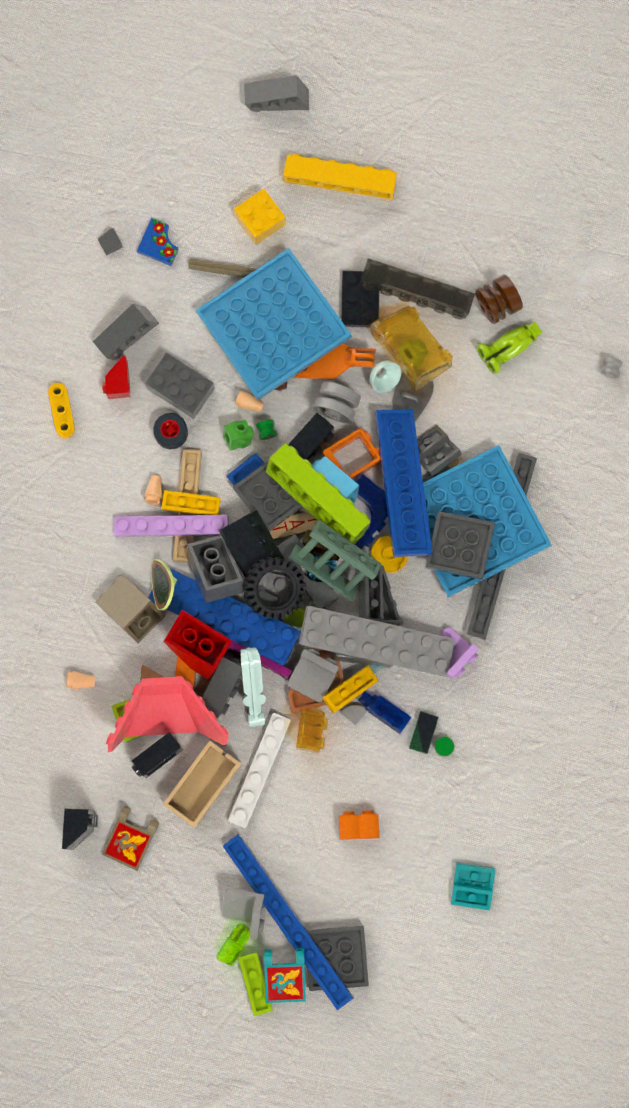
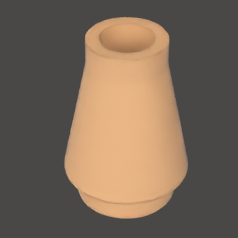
M240 390L235 401V405H238V408L259 413L264 402L257 400L256 397L246 390L245 392Z
M160 476L150 477V482L144 494L145 503L159 505L160 501H162V478Z
M76 671L67 673L66 688H71V690L94 688L95 676Z

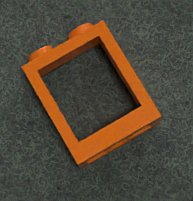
M362 428L322 451L323 457L326 456L345 473L334 453L360 439L373 460L348 475L353 480L381 463L379 448L372 445L370 434L367 431L364 432Z

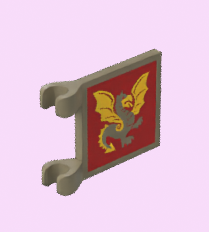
M125 806L119 814L102 855L138 871L158 828L159 821L151 820L147 831L126 822L131 809Z

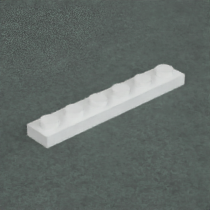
M276 713L272 714L228 819L229 822L245 829L247 828L290 725V719Z

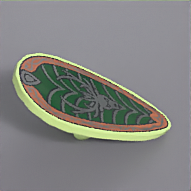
M154 559L151 568L153 595L157 609L164 611L172 600L177 579L173 577L171 570L164 561Z

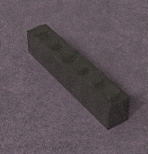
M369 258L365 263L359 282L367 290L375 289L381 291L380 293L385 296L393 295L399 297L398 299L403 302L411 301L422 308L430 307L437 313H448L453 318L459 320L466 319L469 315L475 293Z

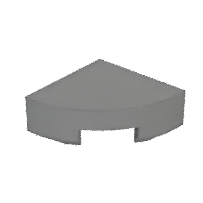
M353 705L342 710L341 714L356 725L368 710L362 706Z

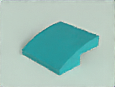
M456 862L451 905L490 911L496 869Z

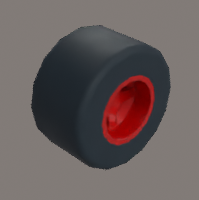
M163 414L154 423V437L163 448L169 450L177 449L186 442L188 437L187 424L178 414Z

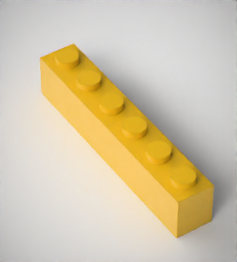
M287 154L283 181L287 183L393 200L397 172L391 169L379 170L373 166H357L355 163L343 164L336 160H321L318 157L306 158L300 154Z

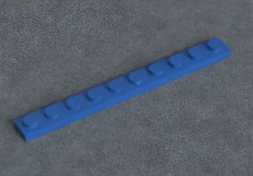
M236 835L224 844L223 848L253 891L258 894H264L263 905L266 906L267 911L295 951L297 948L304 949V964L336 1010H339L354 999L349 989L241 835Z

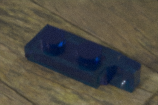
M364 691L358 700L365 706V710L399 734H401L412 718L381 695L371 696Z

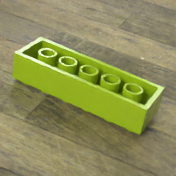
M285 443L269 458L265 472L316 520L322 521L353 544L365 534L370 524L368 516L364 512L358 511L350 499L344 498L336 486L330 485L322 473H317L308 460H303L294 447H289Z

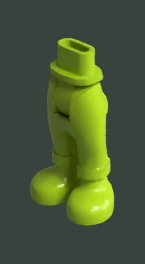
M534 321L529 325L524 324V326L510 330L498 340L492 342L490 346L479 343L476 345V349L482 361H486L487 368L493 374H497L501 371V364H505L508 360L525 351L537 340L542 331ZM510 346L504 352L498 354L497 357L489 359L493 354L498 353L501 349Z

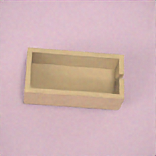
M211 741L207 743L163 803L165 807L195 829L242 766L240 762L228 753L224 757L223 754L225 752Z

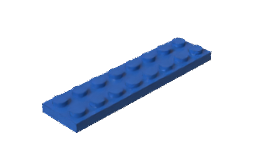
M413 409L376 410L375 420L393 557L431 555L432 546Z
M169 568L177 582L174 586L172 600L166 610L178 616L183 610L225 637L246 648H257L260 655L285 666L301 634L300 630L277 619L266 618L255 612L252 607L231 597L205 603L196 580ZM152 589L148 598L155 604Z

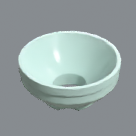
M391 360L376 364L370 374L369 381L371 387L378 393H386L392 390L400 381L402 373L400 366ZM384 368L382 374L377 376L378 371Z

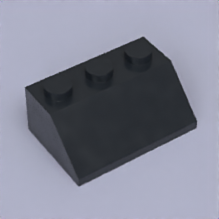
M258 510L219 530L244 577L249 576L247 572L249 569L252 570L254 568L253 565L255 563L259 564V560H267L268 557L284 559Z
M64 808L62 849L74 850L94 832V827H98V815H95V811Z

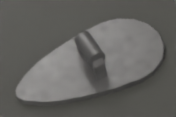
M417 368L408 369L403 372L400 381L395 387L392 410L413 409L416 422L433 394L434 384L431 376L424 370Z

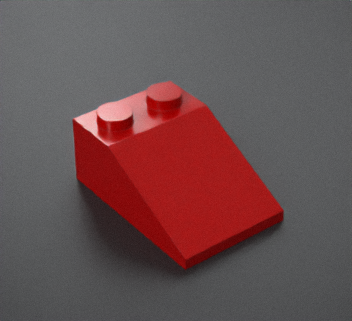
M182 610L163 642L190 669L209 679L232 640Z

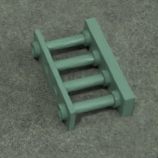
M320 520L314 524L309 535L312 539L303 548L296 544L289 556L295 563L305 568L350 601L354 599L358 590L356 585L365 576L373 580L381 566L380 562ZM318 542L328 548L319 559L309 553ZM334 553L343 559L335 570L325 564ZM349 565H352L359 572L349 581L341 576V574Z

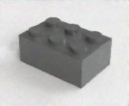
M168 353L164 355L145 383L149 391L193 419L215 389L212 381Z
M221 535L187 544V559L205 603L242 593V576Z

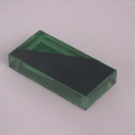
M420 711L409 749L428 754L439 717Z

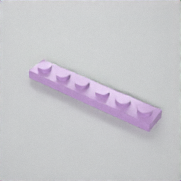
M114 516V536L221 535L219 530L229 525V516Z

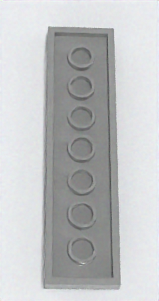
M306 606L299 645L448 677L446 673L450 668L455 639Z

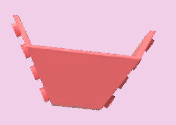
M182 676L145 678L142 679L139 685L136 684L132 691V700L126 702L123 709L125 712L123 717H118L115 724L116 730L114 734H109L106 741L108 745L107 752H113L126 737L164 735L168 732L171 734L198 732L225 745L227 744L229 734L224 726H220L217 722L215 714L206 708L202 697L195 694L191 683L185 681Z

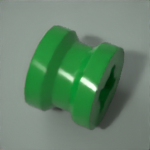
M265 420L256 424V428L260 432V440H268L278 435L277 431L274 430V420Z

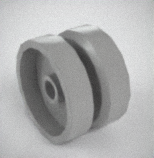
M323 382L319 390V394L322 397L316 398L313 409L329 419L342 423H352L355 411L352 408L358 407L361 396L354 390L340 384Z

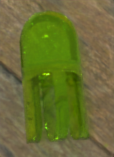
M238 924L234 927L216 955L218 961L228 966L234 965L250 938L248 926Z

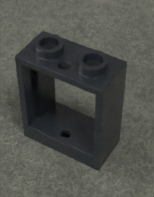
M168 732L131 760L134 764L132 769L139 777L148 778L182 752L183 748L174 736Z

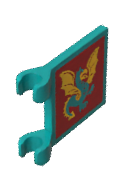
M296 949V963L272 964V950H264L266 1003L306 1002L304 949Z

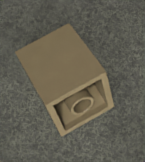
M123 575L116 579L95 602L138 644L165 617L154 603Z

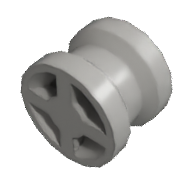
M612 357L604 358L605 365L601 369V374L610 378H619V368L622 367L623 362Z

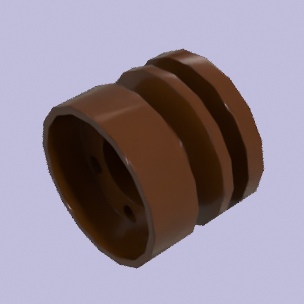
M505 274L492 281L493 288L489 284H485L483 288L479 287L475 290L478 304L492 324L498 323L499 318L504 320L506 318L505 311L509 315H513L523 308L521 297L515 285Z

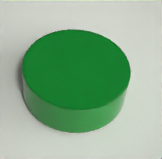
M449 737L439 738L435 743L436 753L443 757L449 756L454 751V742Z

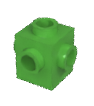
M246 419L233 421L224 426L223 438L230 451L238 448L243 449L251 445L254 431L248 425Z

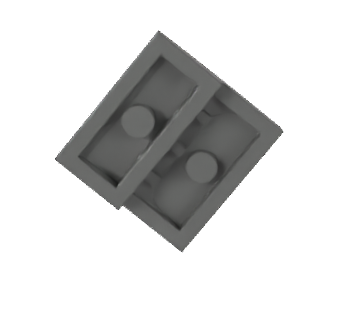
M438 425L417 439L420 464L431 476H434L462 455L460 449Z

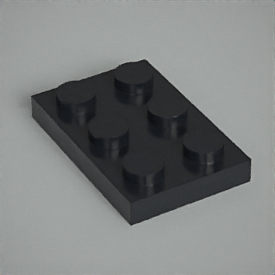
M342 271L341 321L346 327L379 328L380 272Z

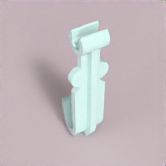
M248 647L241 649L243 692L246 694L242 701L245 706H249V714H247L249 727L265 725L261 705L265 703L266 697L261 693L263 691L259 652L257 648Z

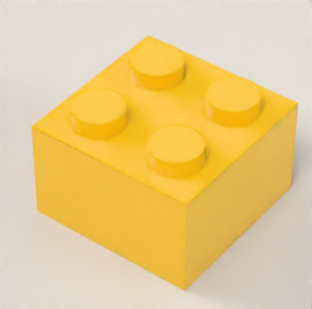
M264 188L234 208V217L255 245L286 225L285 215Z

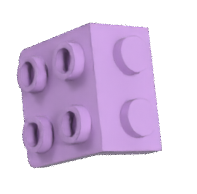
M447 627L440 635L455 639L450 668L446 673L448 678L452 680L454 676L460 677L465 671L463 667L467 662L471 664L478 657L476 652L479 649L474 644L470 645L451 627Z

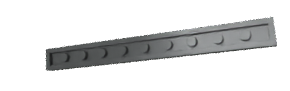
M519 453L513 472L527 496L537 458ZM505 570L481 582L467 635L486 640Z

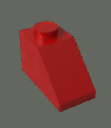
M122 356L106 374L105 382L102 383L103 394H106L108 399L131 397L128 360L126 356Z

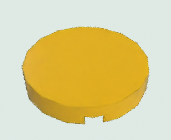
M390 535L377 539L371 549V557L384 566L386 573H396L406 565L409 557H393Z

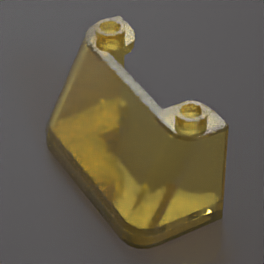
M406 306L374 321L371 324V335L376 342L380 340V344L387 348L404 370V375L410 381H413L410 385L416 392L451 368L453 356L447 349H443L421 321L416 308Z

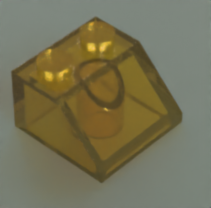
M302 708L296 750L320 753V749H324L325 738L322 737V732L327 730L328 718H325V713Z

